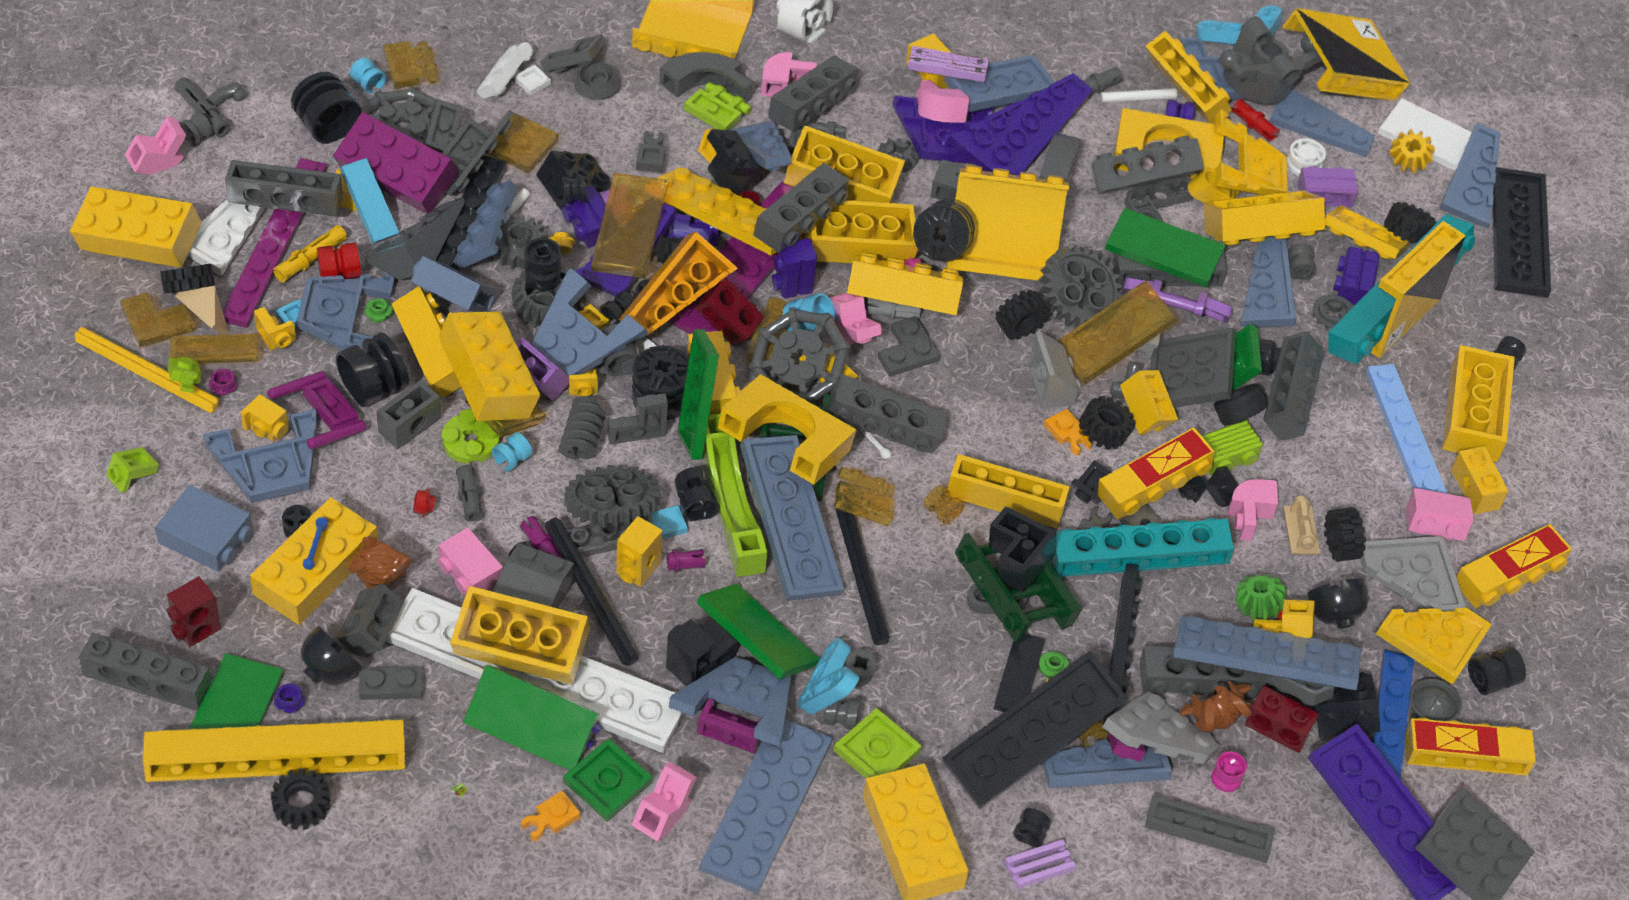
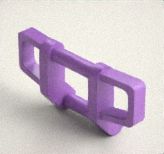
M1126 278L1122 293L1124 295L1146 298L1152 304L1159 302L1194 312L1193 315L1201 317L1204 314L1225 323L1229 322L1232 307L1207 297V293L1200 292L1198 300L1161 291L1163 281L1154 279L1153 282Z

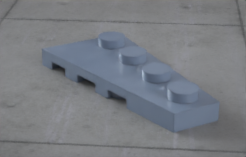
M771 120L729 129L737 131L754 160L766 170L775 171L781 169L783 165L791 164L790 152L786 144L783 143V138L779 135V130L775 127L774 121Z
M510 179L501 184L495 183L488 189L485 202L478 208V215L475 221L468 227V234L465 240L457 248L458 253L453 263L460 270L497 253L499 247L495 242L502 238L503 231L500 229V226L507 222L508 215L505 211L511 207L517 186Z
M1265 237L1264 241L1257 243L1244 312L1241 318V327H1245L1248 324H1252L1255 327L1296 325L1286 238Z

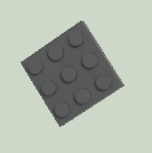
M1233 328L1159 340L1158 348H1154L1151 356L1150 370H1159L1173 407L1231 399L1236 333Z
M1464 788L1455 794L1415 847L1418 852L1472 900H1501L1535 852Z

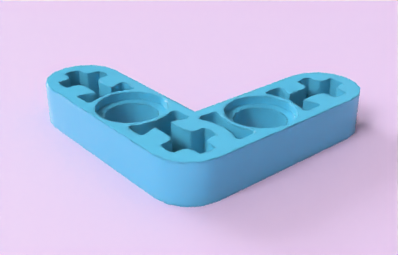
M1264 6L1255 15L1260 17L1272 33V36L1282 23V9L1278 6ZM1212 20L1201 21L1197 24V38H1201L1202 41L1235 44L1243 24Z
M839 637L835 638L823 652L797 702V705L809 715L846 697L859 680V676L847 666L842 667L851 651V647Z

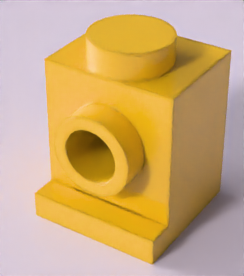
M261 394L240 412L243 429L248 431L251 428L260 438L265 436L275 441L276 439L283 438L288 431L287 411Z

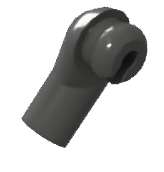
M232 83L218 88L206 100L211 105L218 107L230 96L235 101H240L246 95V91L242 89L241 84Z
M1128 362L1126 376L1122 383L1138 371H1141L1142 364ZM1115 381L1111 384L1110 394L1118 396V399H1123L1124 395L1120 387L1122 383Z

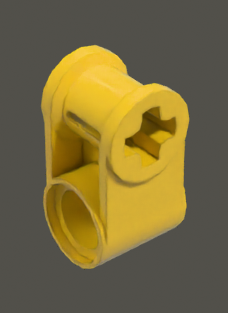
M1212 167L1205 168L1188 183V190L1191 196L1203 203L1206 201L1232 199L1239 194L1238 190L1232 189L1231 193V189L1216 186L1215 169Z

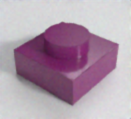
M1108 733L1112 753L1124 759L1130 758L1141 761L1145 754L1143 744H1140L1138 749L1129 747L1111 733Z

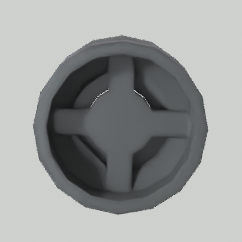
M1305 243L1291 246L1288 249L1291 278L1299 280L1313 278L1316 274V264L1314 262V249L1312 246Z
M851 698L843 702L841 699L827 706L824 724L834 726L837 722H840L846 729L852 730L856 725L860 700Z

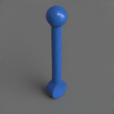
M324 517L316 520L317 530L308 558L303 561V567L307 570H311L315 566L313 559L322 531L328 527V520Z

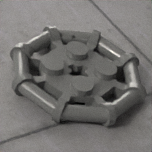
M413 86L410 89L388 92L379 90L374 93V97L361 110L367 115L424 144L422 139L427 134L429 118H431L436 99L418 91L417 87ZM407 100V102H405V103H397V104H390V103H389V102H394V101ZM420 104H422V105H424V106H426V107H428V108L424 110V109L421 108V105H420ZM379 106H381L379 109V114L377 116L371 115ZM401 122L408 123L406 128H401L398 124Z
M796 307L789 308V312L766 327L759 328L757 331L759 333L752 361L748 364V369L754 374L755 378L762 374L768 379L769 377L765 371L773 369L779 378L776 382L784 388L786 385L798 387L799 394L796 395L813 403L824 396V394L830 392L840 375L843 374L847 355L851 351V345L843 338L831 314L813 313L797 310ZM800 322L816 324L817 327L814 332L802 330ZM791 324V331L782 333L779 339L774 336V334ZM826 332L834 343L833 346L828 348L822 340ZM768 342L774 345L771 359L763 361ZM803 352V355L807 357L806 360L796 365L794 357L798 353ZM835 356L832 371L830 374L826 372L830 357ZM821 378L825 380L823 383L809 391L808 387L812 385L811 382H813L816 379L820 380Z

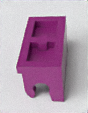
M709 698L698 718L697 734L755 754L761 740L754 738V730L758 723L715 708V705H713L715 700Z

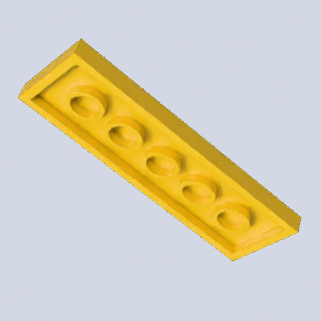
M683 167L658 176L645 184V193L769 255L777 253V251L753 236L757 217L767 208L753 203L752 200L742 198L732 193L730 189L722 188L712 183L709 179L691 173L689 169ZM805 232L799 236L798 240L804 239Z

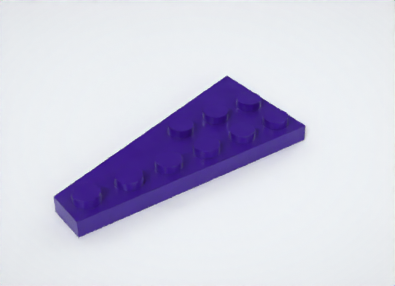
M1072 73L1054 82L1048 88L1040 92L1037 91L1022 101L1019 100L989 115L986 119L969 125L960 132L951 134L947 141L975 165L981 166L982 171L993 172V168L1009 170L1011 175L1020 176V172H1024L1052 139L1054 133L1058 132L1093 89Z

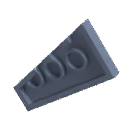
M1291 89L1285 100L1276 104L1269 121L1275 126L1366 158L1375 138V135L1294 89Z
M1476 123L1441 202L1440 209L1480 226L1490 227L1500 132Z
M1107 739L1097 741L1095 746L1083 749L1079 746L1058 752L1043 763L1048 788L1170 780L1172 771L1168 757L1154 753L1151 746L1144 745L1145 754L1139 762L1130 758L1124 759L1112 753L1110 742Z

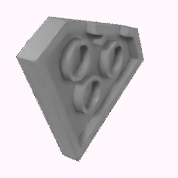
M1443 536L1375 540L1364 543L1366 549L1363 551L1364 555L1360 560L1366 574L1422 609L1440 608L1442 612L1454 611L1456 608H1466Z
M1147 691L1108 717L1103 725L1105 730L1126 746L1138 749L1140 744L1153 747L1154 753L1174 758L1180 753L1191 756L1192 762L1204 764L1214 757L1221 747L1209 733L1200 731L1189 722L1185 715H1180V712H1176L1168 706L1163 698L1152 694L1150 691Z

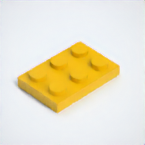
M1342 205L1328 213L1325 218V225L1329 226V230L1332 233L1340 236L1345 234L1353 238L1352 241L1358 246L1365 248L1369 246L1377 250V253L1385 259H1396L1408 250L1411 244L1408 240H1401L1399 236L1395 237L1393 232H1389L1383 225Z

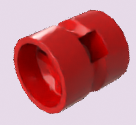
M356 242L340 244L338 249H335L332 245L317 247L321 277L343 276L345 279L360 278L361 267Z

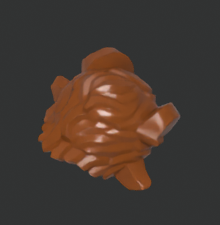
M369 536L362 538L364 546L346 564L348 571L356 573L361 581L365 583L367 589L380 584L390 588V585L394 584L395 581L407 575L406 570L409 568L412 560L405 553L399 552L385 544L384 541L378 542L377 537Z
M1227 681L1231 689L1228 690L1224 686H1215L1214 690L1217 691V694L1203 702L1193 694L1191 696V703L1182 707L1180 715L1193 714V717L1197 720L1195 727L1202 732H1212L1213 729H1228L1236 723L1241 715L1246 719L1252 715L1251 705L1249 702L1244 701L1243 696L1244 693L1251 689V686L1245 684L1235 685L1231 681Z

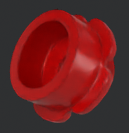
M428 488L425 491L417 490L414 498L413 513L422 514V517H425L427 512L432 513L434 508L435 496L430 495Z

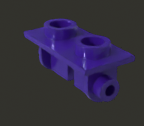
M676 214L662 238L686 237L688 234L697 232L713 247H716L720 230L695 218V221H692L690 216Z

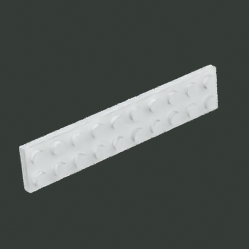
M414 588L411 589L404 600V604L389 632L386 642L478 679L481 678L485 666L492 665L600 713L597 723L602 729L661 753H664L684 715L683 712L669 708V699L674 692L584 656H581L573 685L456 655L452 650L450 641L461 607Z

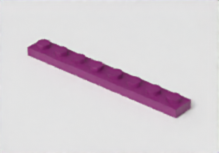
M300 158L296 166L298 169L326 172L327 170L325 163ZM274 209L223 309L226 323L245 328L249 327L254 317V310L258 309L274 277L273 268L281 263L305 214L304 212Z

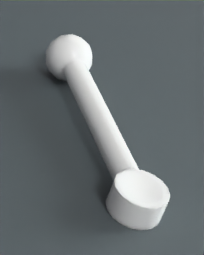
M860 429L880 451L883 459L891 457L890 449L884 448L871 433Z

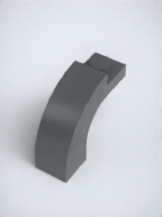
M688 53L673 58L660 67L659 84L677 97L693 87L707 85L708 82H711L716 86L720 84L725 87L727 92L733 96L739 95L747 103L752 97L753 83L747 77L740 74L741 64L716 53Z
M1055 132L1039 178L1047 179L1048 175H1054L1064 178V182H1067L1071 168L1077 158L1081 138Z

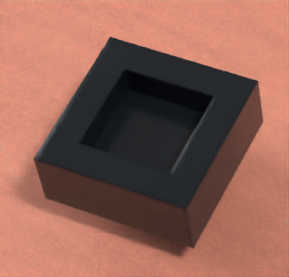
M1222 466L1217 467L1208 480L1209 486L1207 490L1217 505L1227 507L1238 483L1228 468Z

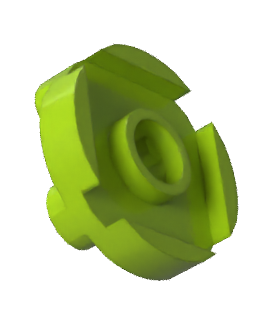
M471 409L462 410L459 415L451 418L442 430V444L446 454L461 463L485 461L493 456L492 448L499 444L500 430L498 424L494 421H477ZM475 434L477 440L471 439L467 442L465 441V435Z

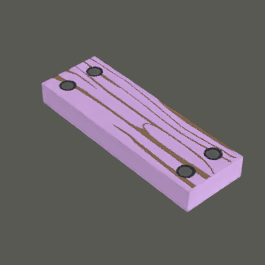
M912 46L908 69L985 82L988 59Z

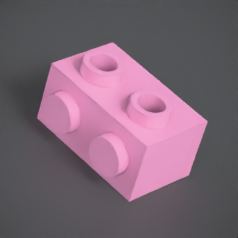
M1413 488L1406 507L1408 531L1422 535L1443 536V538L1448 540L1465 541L1473 522L1470 498Z
M469 528L464 529L438 545V565L443 573H449L453 577L458 590L462 594L467 593L469 586L493 591L503 566Z

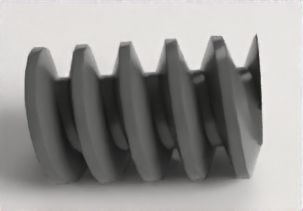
M580 396L572 402V408L569 411V417L566 421L561 444L559 445V452L562 455L572 459H591L595 456V448L598 446V439L604 426L603 421L606 419V412L595 399L588 396Z

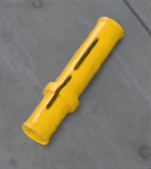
M335 225L306 247L292 252L287 260L273 268L275 277L284 283L301 270L303 272L307 270L310 264L318 259L317 247L331 245L335 247L347 240L345 230L340 225Z

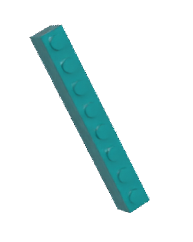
M1445 214L1407 254L1442 221H1445L1466 235L1454 265L1456 266L1460 258L1467 251H1470L1475 244L1474 224ZM1378 282L1328 332V353L1357 365L1381 341L1396 298L1379 288Z

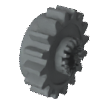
M512 215L510 216V221L500 226L503 235L499 241L495 242L499 248L497 253L492 255V259H498L501 266L507 265L511 269L515 267L525 269L524 249L526 245L536 238H548V234L543 232L542 224L535 226L534 218L528 222L525 221V216L523 215L520 217V220H516Z

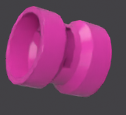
M1232 751L1220 754L1211 775L1212 783L1217 789L1223 792H1234L1241 786L1242 779L1247 770V763L1243 756Z

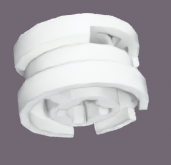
M1304 138L1294 141L1290 146L1287 156L1288 169L1299 176L1302 167L1316 166L1322 168L1326 156L1324 147L1312 139Z

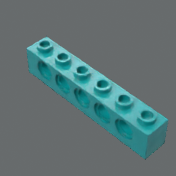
M1208 518L1204 521L1191 522L1180 520L1175 523L1165 524L1152 522L1138 526L1124 524L1112 528L1091 527L1085 530H1060L1056 535L1055 555L1052 557L1054 569L1060 577L1124 572L1126 564L1138 566L1137 571L1230 564L1234 546L1228 519ZM1166 542H1172V543H1174L1175 545H1170V544H1167ZM1137 544H1142L1146 547H1140ZM1108 546H1113L1117 549H1110Z

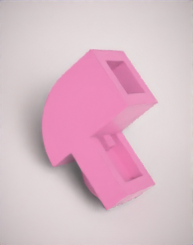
M791 52L772 56L764 65L761 96H773L817 67V63L792 60Z
M921 80L920 89L916 93L918 114L920 116L940 122H966L969 97L960 89H940L931 80Z
M166 116L155 137L136 134L125 156L134 172L151 175L177 166L183 159L179 147L182 145L186 134L176 118Z
M845 292L830 297L836 313L834 323L847 343L850 345L867 343L872 340V337L882 334L880 323L866 317L864 298L862 296Z
M1252 479L1241 483L1234 490L1227 516H1235L1234 529L1239 530L1240 540H1252L1257 526L1256 518L1273 519L1278 506L1277 481Z
M671 761L667 763L662 770L655 790L642 799L632 826L656 841L665 837L688 808L691 801L689 795L697 777Z

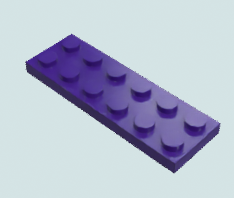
M1358 724L1313 751L1307 757L1415 900H1440L1458 888L1415 849L1434 822Z

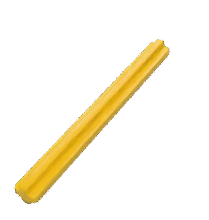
M80 327L75 332L74 336L77 343L201 409L213 413L219 407V398L195 385H193V393L181 391L179 381L170 380L168 371L85 327Z

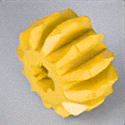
M1412 128L1408 131V135L1400 132L1398 139L1392 140V149H1390L1389 153L1390 157L1394 158V166L1402 165V172L1410 168L1412 174L1416 173L1417 168L1424 171L1427 164L1432 163V154L1435 152L1434 145H1431V136L1423 138L1422 130L1418 134H1414Z

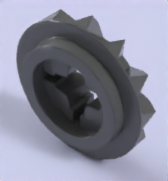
M900 137L896 141L888 138L886 143H880L877 150L904 160L902 172L913 169L918 163L919 155L914 146H911L910 140L903 142ZM894 150L897 151L899 154L903 153L902 157L898 154H893Z
M1325 295L1315 301L1312 316L1316 317L1317 324H1324L1327 330L1330 327L1333 328L1354 306L1341 296ZM1330 311L1332 313L1339 312L1338 317L1335 315L1330 316L1328 314Z

